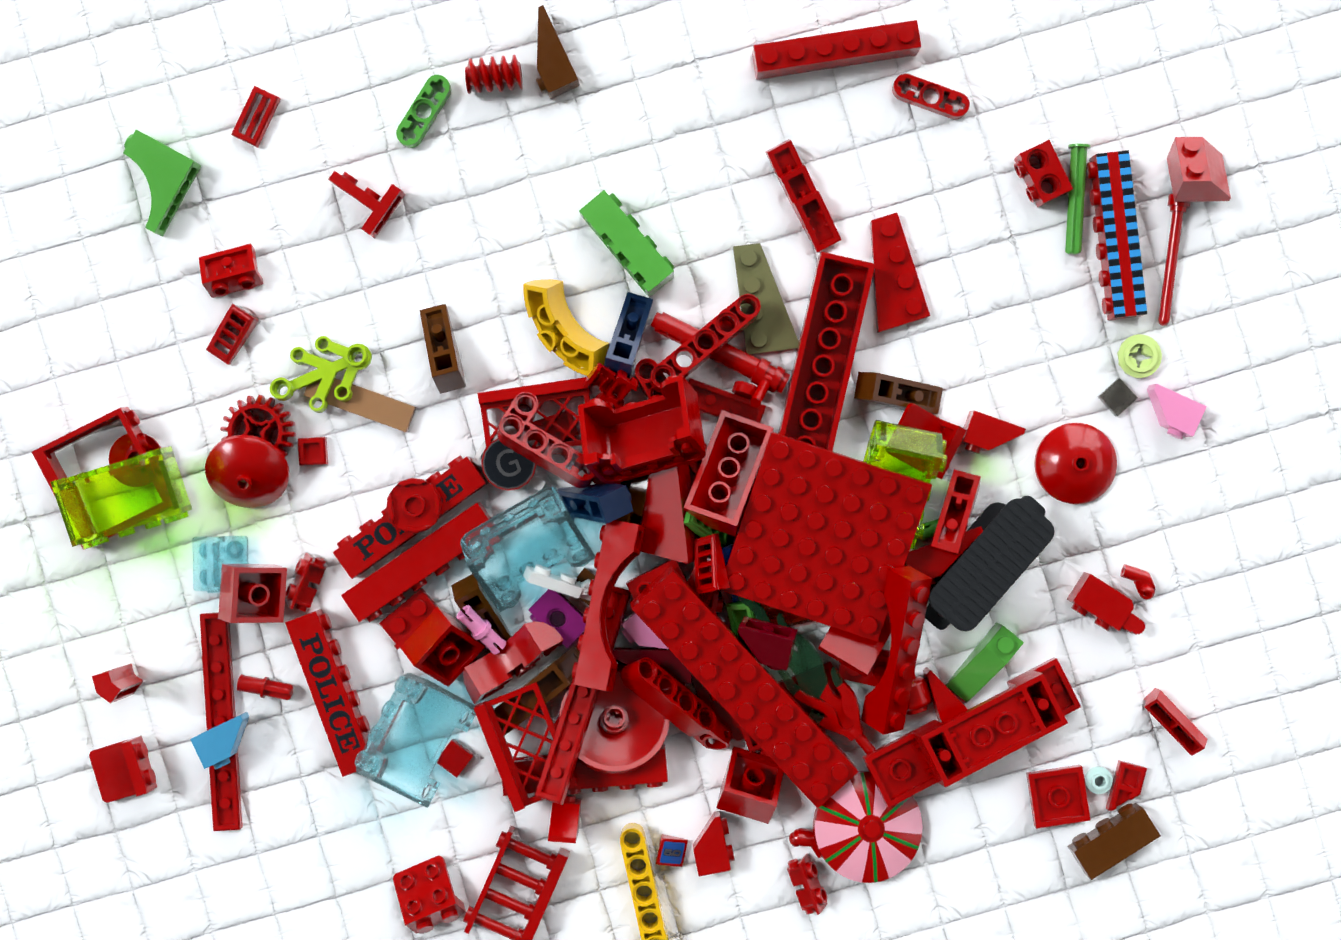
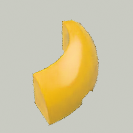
M541 279L524 283L523 295L528 317H532L539 332L537 336L549 352L553 351L561 358L565 366L585 376L590 374L598 362L604 365L609 343L590 335L575 320L565 299L563 281Z

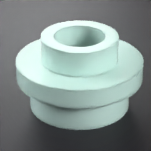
M1100 766L1090 768L1084 778L1087 789L1095 794L1106 793L1111 788L1113 782L1111 773ZM1098 776L1103 777L1101 785L1095 784V779Z

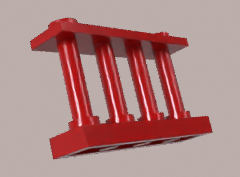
M510 825L507 833L502 831L496 843V847L500 848L481 894L475 907L469 906L463 922L467 923L464 932L469 934L473 924H477L511 940H533L568 860L570 851L560 847L557 855L554 853L549 855L511 838L515 827ZM506 848L546 865V869L550 870L546 880L543 878L538 880L500 863ZM495 873L535 890V894L539 895L535 905L532 903L527 905L489 888ZM484 898L524 915V919L528 920L525 929L519 928L516 930L478 913Z

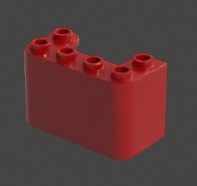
M683 375L667 377L660 385L662 395L651 396L648 400L630 402L616 409L600 398H594L587 403L578 405L584 466L600 481L608 484L619 483L696 462L706 456L698 395Z

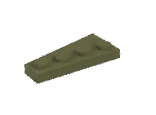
M761 244L733 246L739 297L744 294L755 295L761 305L755 321L743 330L746 353L752 355L797 349L799 344L798 338ZM746 303L740 306L744 314L754 313V308L750 304Z

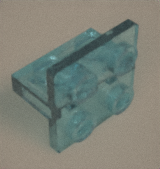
M246 535L193 537V590L207 591V593L220 592L222 564H249L248 537Z

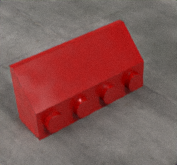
M722 410L707 446L706 456L702 459L683 510L709 528L736 537L770 433L774 428Z

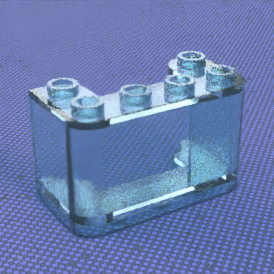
M552 486L538 491L467 532L460 541L467 567L499 612L512 608L519 602L521 597L519 584L526 580L523 576L526 566L534 568L536 564L545 567L554 566L566 557V560L572 567H583L595 559V553L586 534L559 491Z

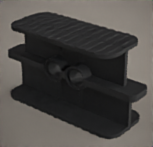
M1031 496L1012 499L1007 504L1000 502L990 504L967 530L969 531L981 526L983 532L941 576L935 578L936 583L931 585L928 598L930 603L926 609L925 619L939 630L946 629L950 623L960 631L967 632L973 630L1053 539L1054 526L1044 516L1045 508Z

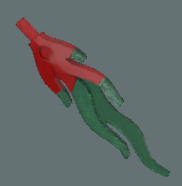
M740 596L738 597V600L752 610L756 619L771 623L765 609L759 603ZM778 613L776 618L778 625L792 628L786 623L783 615ZM797 632L795 645L798 651L793 650L789 668L794 673L798 684L794 682L787 670H778L787 689L802 703L821 711L818 712L812 709L809 713L816 723L830 731L847 737L851 741L855 740L866 754L873 752L876 748L863 733L864 728L861 724L859 703L854 691L840 676L837 668L832 667V680L841 696L833 691L819 652L808 639Z

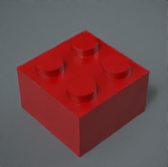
M222 564L218 619L229 623H284L287 568L275 564Z
M436 607L400 648L414 667L449 687L463 672L464 667L468 666L485 646L480 640H475L471 636L472 632L463 623L439 607Z

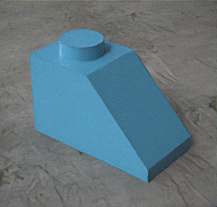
M248 712L190 739L204 769L213 765L216 770L230 763L229 757L237 753L249 720Z

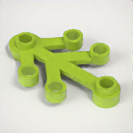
M327 336L318 337L315 341V347L320 353L328 354L331 352L343 357L334 362L310 354L302 347L293 348L290 352V358L298 365L307 364L318 369L290 381L282 377L274 379L269 388L271 395L279 401H287L293 396L295 391L321 380L315 395L309 400V407L316 413H322L327 409L328 403L326 398L337 373L346 369L341 384L334 389V395L339 401L348 402L353 395L351 387L358 371L366 369L372 360L371 351L365 345L353 344L350 347H345L332 342ZM328 341V346L325 349H321V343ZM303 352V357L300 360H296V354ZM362 354V360L355 362L356 355ZM283 387H287V393L280 395V390ZM347 389L346 396L340 397V391ZM322 400L321 407L315 408V402Z

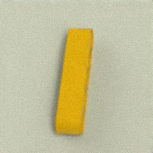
M628 823L622 828L620 845L641 940H668L645 831L640 824ZM629 832H635L640 836V840L636 843H630L625 839V835ZM635 859H642L646 866L641 870H637L632 867L631 862ZM640 886H648L652 892L648 896H641L638 894L637 889ZM652 912L657 916V920L653 923H648L643 919V916L646 913Z

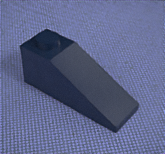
M627 292L604 363L605 367L616 373L615 377L619 370H623L630 379L654 299Z
M604 483L589 485L586 488L563 487L556 489L562 513L566 516L607 524L633 512L632 497L626 485Z

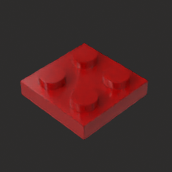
M1080 764L1026 772L1033 822L1036 829L1091 820L1083 767Z

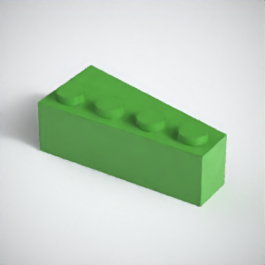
M603 190L582 207L579 213L650 298L674 278L673 269L675 267L666 256L662 257L656 250L657 245L648 235L644 236L639 231L640 225L631 214L626 216L620 209L622 203L615 194L611 193L608 195Z

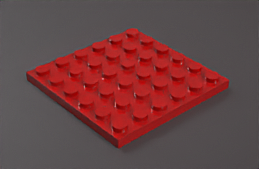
M771 431L726 565L730 588L721 591L878 642L888 613L884 597L888 569L905 565L932 484Z

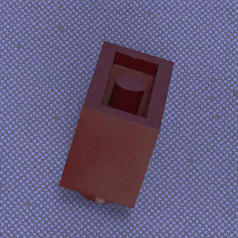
M744 616L739 625L738 633L758 662L767 665L768 668L773 670L788 669L792 660L798 630Z

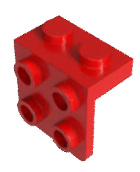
M910 403L907 405L886 446V451L922 472L942 480L967 430L944 421L918 405Z
M142 735L90 752L89 758L104 802L109 803L135 794L137 797L157 788L156 775L151 768L148 749Z
M435 856L400 871L393 876L405 926L416 934L430 932L433 930V926L440 923L453 922L459 918V915L466 913L464 902L454 894L445 859L442 856Z

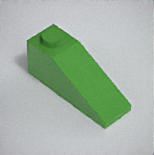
M996 622L945 686L967 703L1010 661L1024 642L1005 626Z

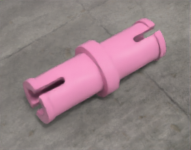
M470 605L464 606L463 610L469 617L460 610L456 618L472 632L471 636L475 640H480L492 654H498L500 651L494 643L503 649L506 641L491 628L492 625L488 620H483Z

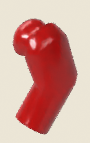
M1124 564L1120 576L1134 581L1141 598L1145 600L1153 598L1156 589L1149 572Z
M798 828L789 835V842L792 846H809L818 858L822 857L815 843L813 829Z

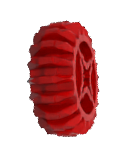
M258 395L256 401L253 396H247V404L243 400H238L237 406L239 410L235 407H229L228 410L233 416L223 417V420L229 422L228 427L222 426L220 428L221 431L228 432V436L221 438V441L225 438L239 435V426L243 420L246 429L242 435L254 436V433L257 432L256 427H262L263 430L260 432L261 437L259 438L273 444L271 433L278 426V437L274 446L281 451L284 457L288 456L287 451L283 448L284 446L289 448L294 446L292 442L287 440L288 437H296L295 432H289L288 430L289 427L295 426V422H286V419L291 416V412L285 411L281 413L284 409L283 403L275 405V398L269 397L265 402L264 395ZM263 409L274 418L261 422L258 417L253 416L252 411Z

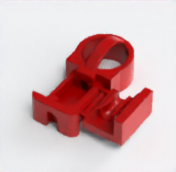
M598 362L586 377L583 386L587 388L592 383L593 386L597 385L601 392L595 398L608 402L615 409L623 407V399L631 389L637 391L639 381L634 377L629 379L627 373L623 370H619L615 377V372Z

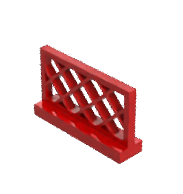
M586 377L477 393L481 408L486 448L498 432V427L489 422L487 410L499 408L505 413L504 407H509L514 398L522 392H530L537 397L539 403L537 413L549 422L543 431L547 432L554 425L565 433L560 441L570 447L582 446V440H578L570 434L579 422V416L566 406L573 397L584 396L585 403L590 400L589 386L587 388L583 386ZM566 399V401L563 404L560 403L558 400ZM546 401H554L561 406L552 419L539 411ZM564 409L576 418L567 431L555 423ZM489 426L495 429L492 435L490 434ZM568 436H569L571 439L574 440V441L564 442L565 439H566ZM535 441L531 447L538 449L542 446H537L539 442Z
M536 681L489 701L479 703L474 707L514 812L543 800L536 796L529 798L525 785L529 778L536 781L540 780V777L531 774L537 759L546 762V758L539 756V753L545 741L552 744L553 740L547 738L549 730L552 738H554L556 732ZM534 690L538 700L534 710L518 704L523 693ZM518 696L516 702L508 700ZM505 702L514 706L508 721L496 715L493 705ZM539 705L543 714L536 712ZM516 707L531 713L526 728L510 722ZM534 715L546 720L548 727L544 736L528 730ZM499 722L506 724L503 731ZM508 726L524 732L518 746L506 741L504 735ZM526 734L541 739L536 754L521 748ZM510 748L516 750L514 756H512ZM518 752L534 758L528 772L517 768L515 759ZM520 774L526 776L524 782L522 781ZM574 774L572 775L568 789L577 786Z

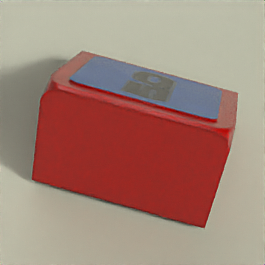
M661 834L656 864L682 867L688 839Z

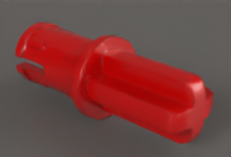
M241 674L237 682V691L257 694L263 699L268 696L290 700L293 695V685L272 681L269 677L262 679Z

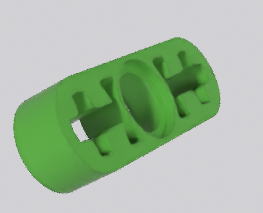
M433 75L428 78L399 124L396 136L403 146L414 148L421 143L450 97L451 85L444 76ZM442 82L445 91L443 93H436L434 100L438 103L434 105L431 100L424 97L428 95L431 98L435 92L432 86L434 84L439 85ZM422 104H427L431 107V114L425 119L419 118L416 113L417 108ZM411 118H414L415 121L423 125V127L420 128L418 125H416L413 131L416 137L414 139L409 138L407 141H405L406 136L403 134V132L405 130L410 131L413 128L414 123L410 120Z

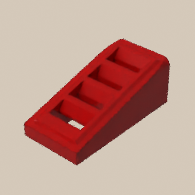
M232 304L206 350L227 365H230L260 320L238 305ZM239 317L246 323L244 326H241L234 321L235 318ZM230 326L240 331L238 336L228 330ZM225 334L235 340L233 345L222 339ZM220 343L230 350L229 353L225 354L216 348L217 345Z
M719 534L694 539L697 595L730 588ZM710 544L711 549L705 550L704 545ZM711 555V560L707 561L706 556Z

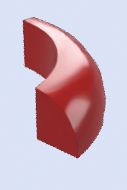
M533 621L525 623L506 641L503 649L497 647L500 651L498 654L490 652L464 667V683L474 705L503 689L504 685L513 679L514 674L517 678H520L536 666L535 663L543 658L542 654L545 657L549 656L564 641L557 630L544 622Z

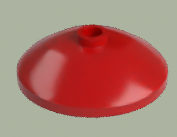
M1068 423L1054 428L1041 440L1036 450L1034 467L1040 485L1051 497L1064 503L1083 504L1099 498L1111 486L1117 470V457L1111 441L1102 431L1085 423ZM1079 458L1084 460V466L1081 469L1076 465V461Z
M236 435L223 439L212 448L205 463L206 479L212 490L224 501L239 507L259 508L275 502L282 496L289 481V466L284 455L272 443L256 436Z

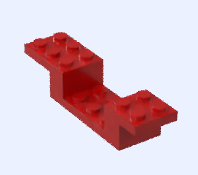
M1053 657L1007 681L1009 689L943 723L934 719L863 756L862 758L886 806L890 808L936 783L948 787L1068 724L1065 715L1081 708V705L1058 659Z

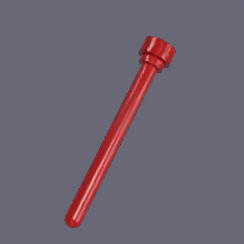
M1169 194L1167 205L1170 207V212H1172L1158 318L1161 326L1168 325L1170 321L1183 213L1187 212V208H1190L1191 203L1174 202L1173 194Z

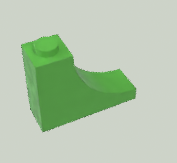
M136 129L126 139L123 154L131 158L140 167L149 184L151 210L145 228L163 237L201 165Z

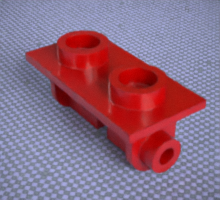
M307 552L303 559L300 558L295 568L297 576L294 583L288 585L285 594L286 604L290 609H293L295 604H297L296 609L306 612L307 608H311L317 589L308 585L309 582L320 584L327 568L324 566L325 560L316 557L315 561H312L313 558Z
M807 853L799 862L798 859L788 861L789 867H787V871L793 887L803 884L804 888L796 890L801 909L805 910L806 914L816 912L819 915L827 905V893L821 887L818 880L817 866L811 861L810 855Z

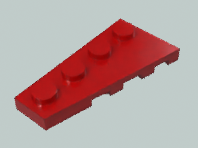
M892 213L871 220L873 263H875L873 277L875 283L877 333L927 318L930 316L898 213Z

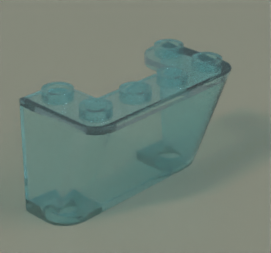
M407 673L397 679L394 686L395 690L390 700L382 707V715L378 723L372 727L364 749L358 753L355 759L356 772L428 808L441 784L430 778V775L454 728L464 732L468 731L476 715L474 711L475 705L428 679ZM468 711L467 717L462 722L465 713ZM429 786V790L427 794L424 796L425 790Z

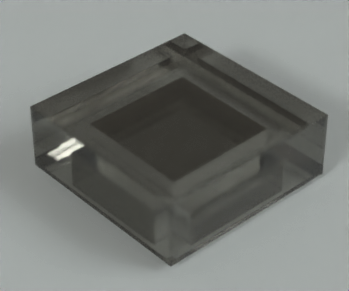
M1117 378L1097 396L1115 417L1119 416L1138 398L1120 378Z

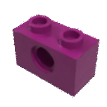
M548 589L528 609L532 613L529 616L532 621L544 622L554 627L562 636L564 641L559 647L564 645L568 648L585 630L586 623H583L584 614L562 593ZM561 611L565 615V623L555 625L551 621L552 612Z

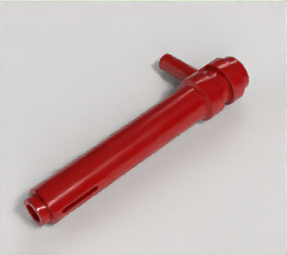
M657 312L651 323V327L655 328V332L681 345L699 331V329L665 312L662 314ZM708 338L698 340V345L702 349H710L713 346ZM726 344L709 358L750 378V382L758 385L751 398V404L754 406L761 405L767 391L772 393L776 391L781 394L790 377V374L785 372L786 369L780 366L776 368L770 365V361L764 358L758 359L729 344Z

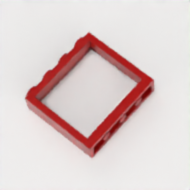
M120 407L32 451L39 468L83 550L91 548L179 504L176 499L178 498L176 488L172 483H168L164 473H166L165 467L162 470L159 466L160 460L153 459L149 451L153 449V446L147 443V436L145 434L139 435V433H142L138 426L140 420L135 411L130 410L129 407ZM121 420L163 502L97 534L55 452Z

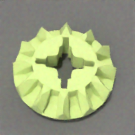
M1142 334L1127 338L1121 343L1117 352L1118 365L1125 374L1134 378H1144L1152 375L1159 368L1162 360V353L1158 343L1153 338ZM1138 348H1140L1141 354L1150 358L1141 360L1137 366L1136 359L1129 356V354L1138 352Z

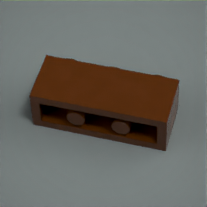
M1137 803L1126 804L1118 810L1119 814L1111 819H1102L1095 825V829L1087 834L1081 833L1072 839V843L1067 847L1090 880H1093L1161 837L1143 807Z

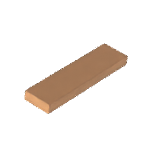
M334 379L326 398L328 405L403 432H408L416 410L415 406L354 384L351 387L353 392L352 398L348 402H341L335 397L334 389L341 384L342 380ZM321 380L306 386L303 396L313 397ZM347 389L341 390L339 396H346Z

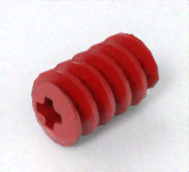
M504 55L501 56L500 64H497L494 57L491 56L489 65H486L483 57H480L478 66H475L472 58H469L467 67H465V81L468 94L471 93L473 86L477 93H481L483 85H485L488 92H492L494 84H496L497 89L501 92L504 90L505 83L509 90L513 91L516 82L520 89L523 90L522 69L516 55H512L511 63L507 62Z

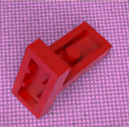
M334 170L328 179L373 211L361 229L374 239L406 195L401 189L391 184L379 202L380 195L368 187L362 190L356 186L358 180L345 171L340 175Z

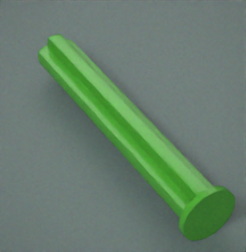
M1081 143L1068 145V148L1071 149L1069 181L1073 190L1068 194L1065 247L1067 254H1079L1082 251L1087 149H1090L1091 145Z

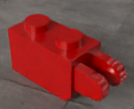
M1083 572L1066 599L1073 603L1071 609L1084 617L1087 613L1096 618L1094 623L1106 631H1109L1110 628L1120 631L1122 628L1127 630V632L1140 635L1146 629L1144 622L1131 613L1134 609L1133 601L1090 573Z

